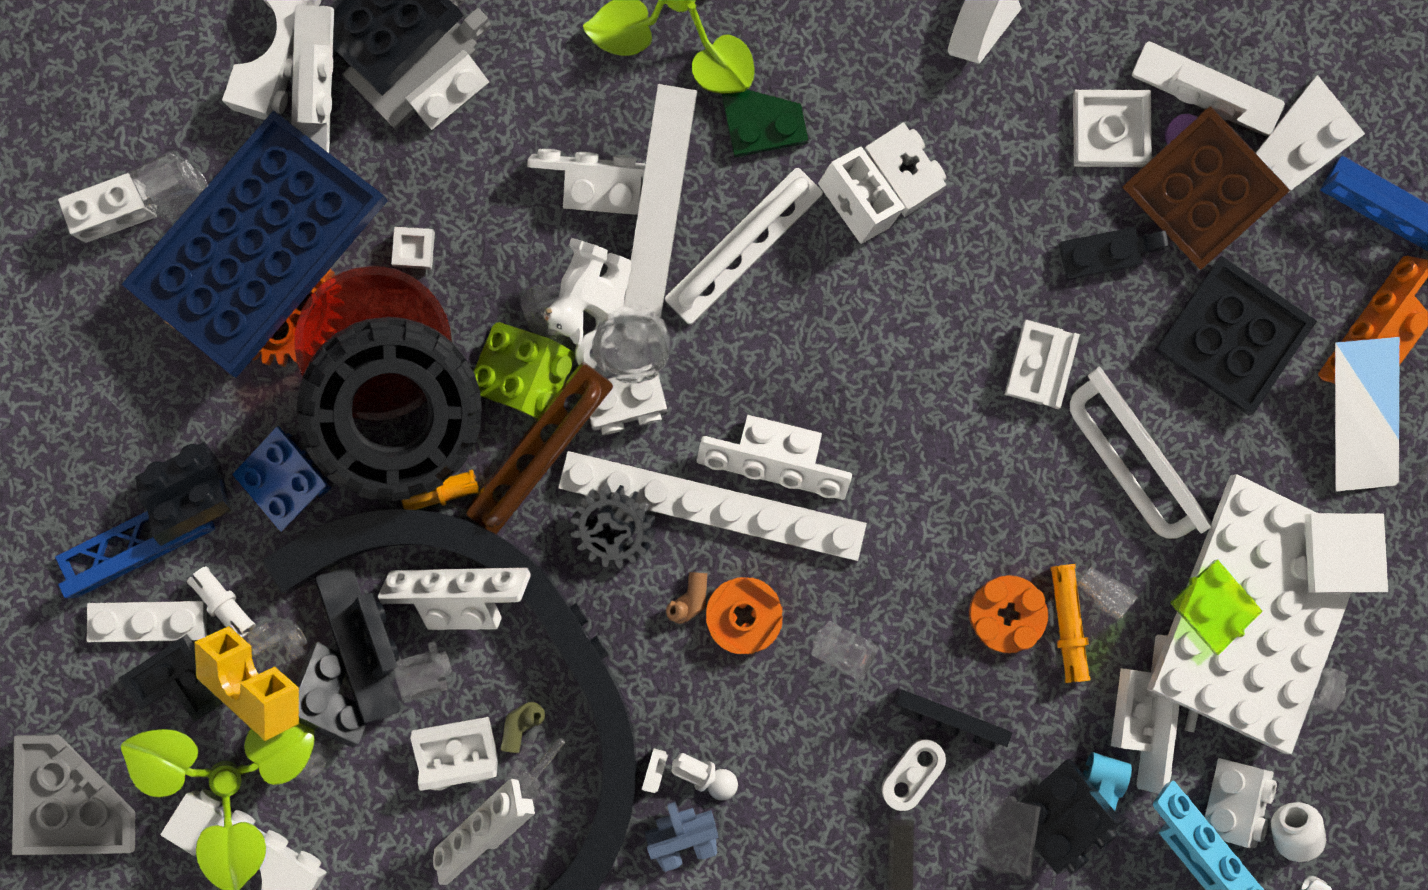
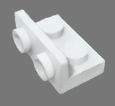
M652 367L609 378L608 380L613 384V388L590 416V422L594 431L601 429L602 435H608L625 430L623 423L638 420L639 425L642 426L661 421V414L668 412L657 368Z

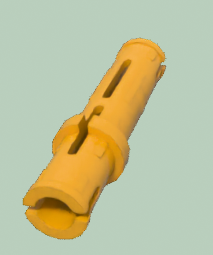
M1075 564L1050 567L1060 632V640H1057V647L1062 648L1065 683L1091 680L1085 645H1089L1088 637H1084Z

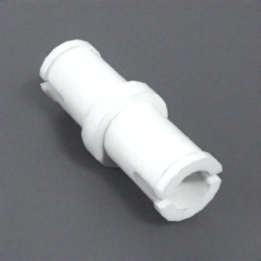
M203 567L193 574L196 577L195 579L190 577L187 580L188 585L196 591L208 606L206 611L210 616H217L225 627L229 626L242 638L250 633L247 629L251 631L255 628L256 624L250 620L235 602V594L230 590L226 591L208 567Z

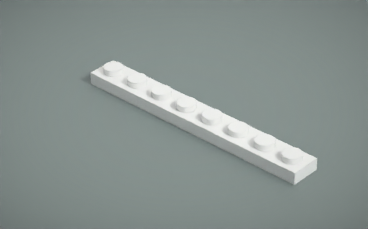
M570 451L567 452L559 489L587 495L591 489L599 493L605 484L609 485L611 492H616L618 487L623 485L624 495L630 496L631 493L636 491L638 492L636 499L638 504L649 503L648 511L858 561L867 524Z

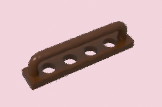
M582 362L466 508L467 516L485 529L497 534L609 394L613 384L590 365ZM569 395H583L570 412L564 408V402ZM548 424L558 425V428L547 442L540 438L543 427ZM522 455H534L535 457L523 472L517 469V461ZM501 484L510 485L511 487L499 502L493 498V491L497 486Z

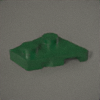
M751 90L721 93L734 158L808 143V135L800 103Z

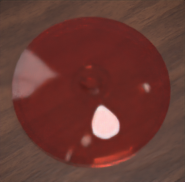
M360 266L342 271L323 282L311 294L301 310L294 340L296 361L300 373L303 377L311 358L335 333L366 319L383 317L409 319L439 331L452 342L450 325L444 309L434 294L423 283L400 270L384 266ZM393 373L381 374L369 379L359 388L353 400L352 416L356 419L369 421L392 419L413 411L426 402L427 399L418 384L410 378Z

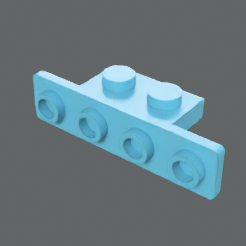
M1175 781L1166 783L1153 802L1154 809L1166 822L1159 834L1205 890H1264Z

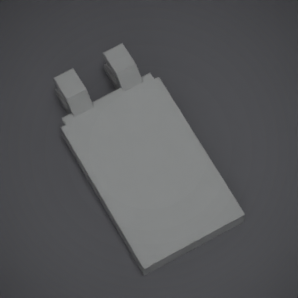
M450 0V1H451L452 3H454L457 7H459V6L462 5L466 0ZM477 8L464 19L461 26L456 23L383 96L351 66L342 75L397 130L416 112L405 97L462 50L466 51L473 59L478 54L474 49L477 45L476 41L492 25L488 17Z

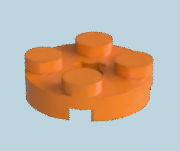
M999 576L987 581L975 592L969 607V620L975 634L985 646L998 652L1017 653L1024 649L1032 648L1037 640L1041 638L1048 622V608L1045 603L1044 594L1030 581L1018 576ZM1008 603H1014V611L1019 613L1018 620H1012L1008 626L1003 624L1004 618L998 616L999 608H1006Z
M737 577L724 582L713 592L707 604L706 623L710 634L719 646L731 653L752 654L766 649L777 638L782 627V607L776 592L768 584L756 578ZM748 604L753 607L751 615L755 620L751 625L745 622L742 626H739L735 623L737 615L733 612L737 606L744 609Z

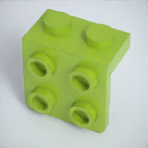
M497 322L491 328L474 369L480 397L514 408L537 419L564 385L566 377L571 371L575 352L550 338Z

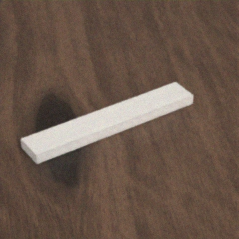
M658 84L631 255V271L622 314L661 320L697 90Z

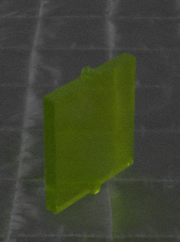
M1218 559L1212 561L1197 577L1189 578V585L1170 602L1215 655H1219L1236 637H1243L1245 634L1244 630L1263 612Z

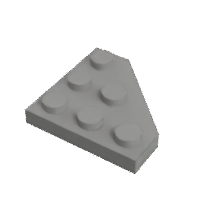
M59 734L14 736L12 855L111 854L135 851V811Z

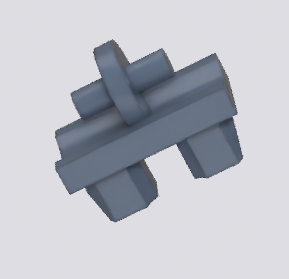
M676 802L667 804L670 815L657 819V828L645 831L650 859L656 858L664 872L676 869L683 864L680 850L693 846L697 859L702 860L717 854L716 838L719 837L712 810L695 815L693 808L679 812Z

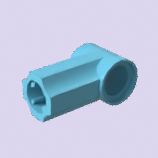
M1091 752L1086 762V765L1089 766L1088 771L1084 770L1083 774L1115 811L1119 797H1123L1128 788L1132 771L1131 764Z

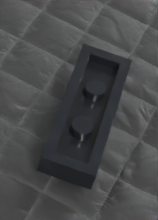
M898 688L893 703L902 706L899 714L920 722L923 715L938 720L936 728L958 736L960 729L974 734L972 742L995 750L996 744L1008 747L1013 733Z

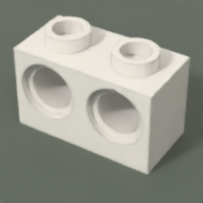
M132 172L58 199L70 234L85 243L157 217L145 182Z

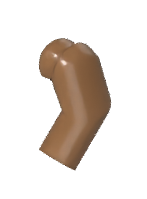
M689 572L687 592L677 600L668 603L666 607V615L671 621L678 624L686 623L704 610L708 573Z

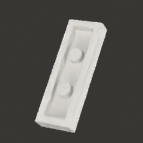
M204 601L87 603V642L175 641L188 634L191 640H199L207 636V605Z

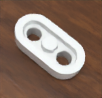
M919 739L910 744L882 783V795L890 807L899 811H907L919 803L945 767L946 757L940 745L929 739ZM923 751L931 754V762L925 766L920 765L917 760L918 755ZM900 782L906 783L908 786L907 794L902 797L896 796L894 793L895 785Z

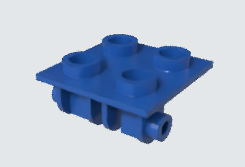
M277 426L232 475L279 531L282 532L317 496L319 498L322 497L331 487L328 484L329 478L327 476L324 477L317 468L313 467V460H307V452L305 450L301 451L292 440L293 436L290 433L285 434Z

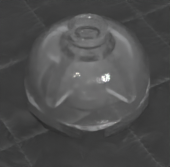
M623 305L612 309L600 321L592 341L593 356L599 368L604 372L607 369L610 373L617 375L616 380L638 384L649 381L659 374V370L668 361L670 354V332L665 321L652 309L643 305Z

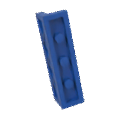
M1343 155L1338 157L1320 191L1428 251V203Z
M148 511L55 556L66 579L58 584L64 598H79L216 530L213 521L211 520L160 546L153 537L146 541L139 539L143 524L149 521ZM134 528L132 536L124 534V532ZM118 536L130 540L126 551L112 558L104 556L110 539ZM100 545L97 553L89 551L90 549ZM80 554L95 558L91 568L75 575L69 563L70 559Z

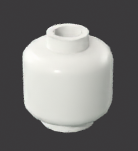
M1294 802L1281 806L1273 814L1271 830L1274 845L1282 856L1288 860L1306 862L1317 858L1324 851L1327 840L1323 818L1317 809L1309 804Z

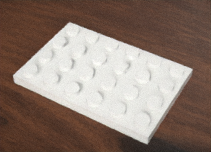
M1236 474L1229 477L1211 523V528L1207 533L1147 690L1282 753L1292 754L1352 592L1308 593L1305 514L1316 512Z

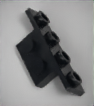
M352 567L317 576L315 584L362 722L367 724L400 712L401 707L389 674L398 667L396 662L399 661V653L394 640L387 637L384 628L386 614L382 604L375 602L373 593L362 596Z

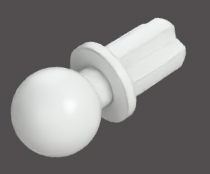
M680 753L672 762L671 772L675 776L694 784L695 789L700 792L707 788L710 795L717 800H728L737 791L738 781L736 776L727 769L715 771V764L710 761L703 763L689 755Z

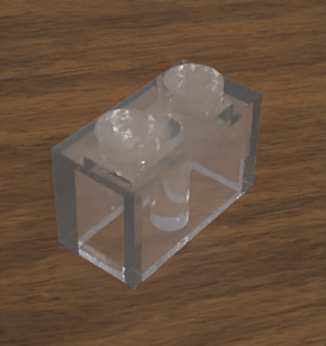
M171 151L128 172L144 206L168 223L181 217L208 186L206 179L198 168L194 170L187 159L182 161Z

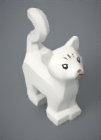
M571 238L569 246L573 250L574 255L562 278L559 298L544 311V319L548 324V334L568 336L576 344L575 359L579 365L585 362L592 368H595L597 362L590 357V350L594 345L607 338L613 321L624 306V296L632 261L616 254H607L608 250L597 245ZM605 264L608 267L607 272L600 277L601 268ZM583 310L595 317L596 321L595 329L583 335Z

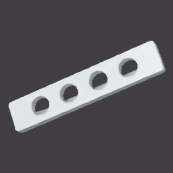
M795 168L666 295V303L687 324L692 325L821 198L822 190L800 168ZM794 202V212L786 217L780 216ZM767 228V239L762 243H753V241ZM741 255L742 261L739 267L733 270L726 269ZM714 281V291L708 296H699Z
M1099 366L1088 374L1090 380L1073 393L1070 400V412L1077 425L1150 527L1158 535L1167 539H1177L1195 528L1201 534L1210 529L1212 522L1101 367ZM1098 393L1102 395L1187 516L1174 524L1167 523L1086 411L1085 404L1090 398Z

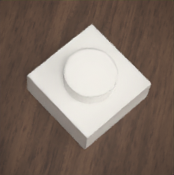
M394 227L391 263L393 267L432 269L435 236L433 229Z

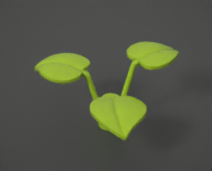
M612 0L604 5L592 19L583 24L585 33L598 47L615 55L629 56L643 51L651 44L652 33L648 26L656 23L664 4H667L669 8L677 12L688 10L701 42L705 47V50L697 53L692 61V74L698 85L714 93L744 92L749 89L754 80V61L747 45L739 38L729 34L720 36L711 44L697 13L696 0H658L649 18L647 7L639 0Z
M299 723L264 741L256 732L250 729L245 739L244 749L246 756L254 763L238 767L233 762L220 761L211 769L189 768L198 756L196 744L186 734L168 729L150 730L136 734L122 742L121 751L130 778L141 792L152 797H164L176 793L182 788L185 775L209 778V786L212 792L222 797L224 827L212 825L202 830L196 844L197 861L204 875L215 886L222 890H240L261 867L266 855V843L263 834L254 825L247 822H239L232 825L230 796L239 790L242 782L241 775L253 772L258 768L263 780L268 784H283L294 779L301 773L310 758L314 746V730Z

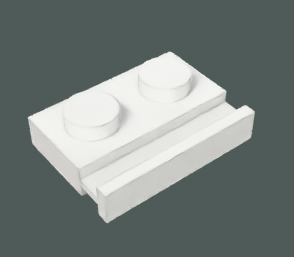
M1025 320L1022 325L1004 395L1040 405H1047L1055 409L1061 408L1080 334L1063 331V329Z

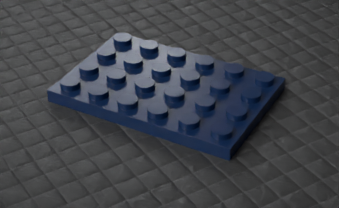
M272 111L121 285L224 370L237 378L388 200L377 189L275 111Z

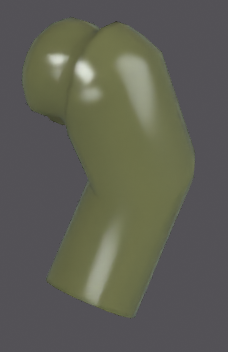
M524 703L507 714L501 751L520 753L522 734L534 726H539L545 719V711L538 703Z

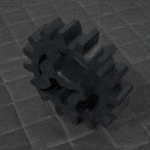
M608 484L603 485L599 493L591 489L586 495V499L581 498L575 507L577 511H575L570 521L577 525L571 532V536L582 539L577 547L578 550L581 551L588 548L591 551L588 560L592 562L597 556L601 557L602 565L606 568L611 560H615L618 568H623L627 559L632 564L637 563L640 554L645 555L651 546L649 542L653 540L656 533L655 530L650 528L656 520L655 516L645 515L649 503L638 504L636 502L638 492L636 491L631 493L630 496L624 495L623 485H620L616 492H611ZM599 507L598 514L594 519L590 520L591 512ZM634 533H637L636 540L627 545V540Z

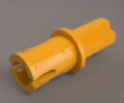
M469 470V472L450 476L443 482V485L429 493L426 491L411 496V499L401 500L402 505L407 510H416L438 503L445 506L447 505L446 501L474 493L478 494L479 487L474 479L476 478L473 470Z

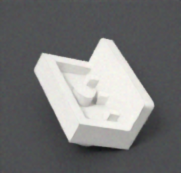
M489 717L418 729L411 732L410 739L419 770V790H443L451 785L461 783H482L489 778L497 776L498 754Z
M1218 758L1205 819L1213 826L1223 841L1246 848H1256L1258 842L1264 841L1268 828V820L1264 819L1267 803L1271 804L1273 802L1277 787L1276 781L1272 780V771Z

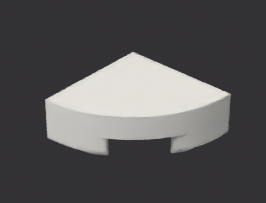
M653 749L642 790L651 793L658 792L668 756L667 752Z

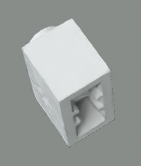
M903 122L866 146L864 151L905 208L901 213L905 218L943 192L946 187L944 182L946 175L940 164L936 160L930 161L922 150L925 148V144L915 129L909 130ZM902 161L906 166L910 164L915 166L912 174L908 170L903 173L899 170Z
M862 147L832 161L818 182L820 188L860 244L889 229L905 208Z

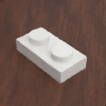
M462 50L405 97V99L432 130L488 84L489 81L470 55Z

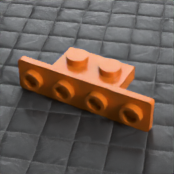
M1403 256L1341 342L1400 337V366L1428 327V311L1415 297V294L1428 278V260ZM1335 351L1318 373V376L1323 381L1334 384Z

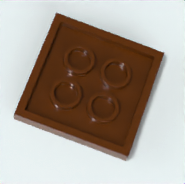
M1211 106L1122 186L1163 231H1166L1170 239L1200 270L1291 191Z

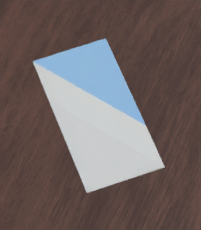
M1400 337L1335 342V491L1395 486L1399 483Z

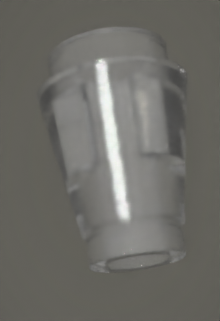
M1092 566L1077 584L1107 618L1112 616L1117 621L1123 617L1138 598L1130 592L1131 587L1095 570Z

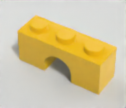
M228 626L194 642L196 678L264 741L299 724L298 686L276 667L258 674L252 660V646Z

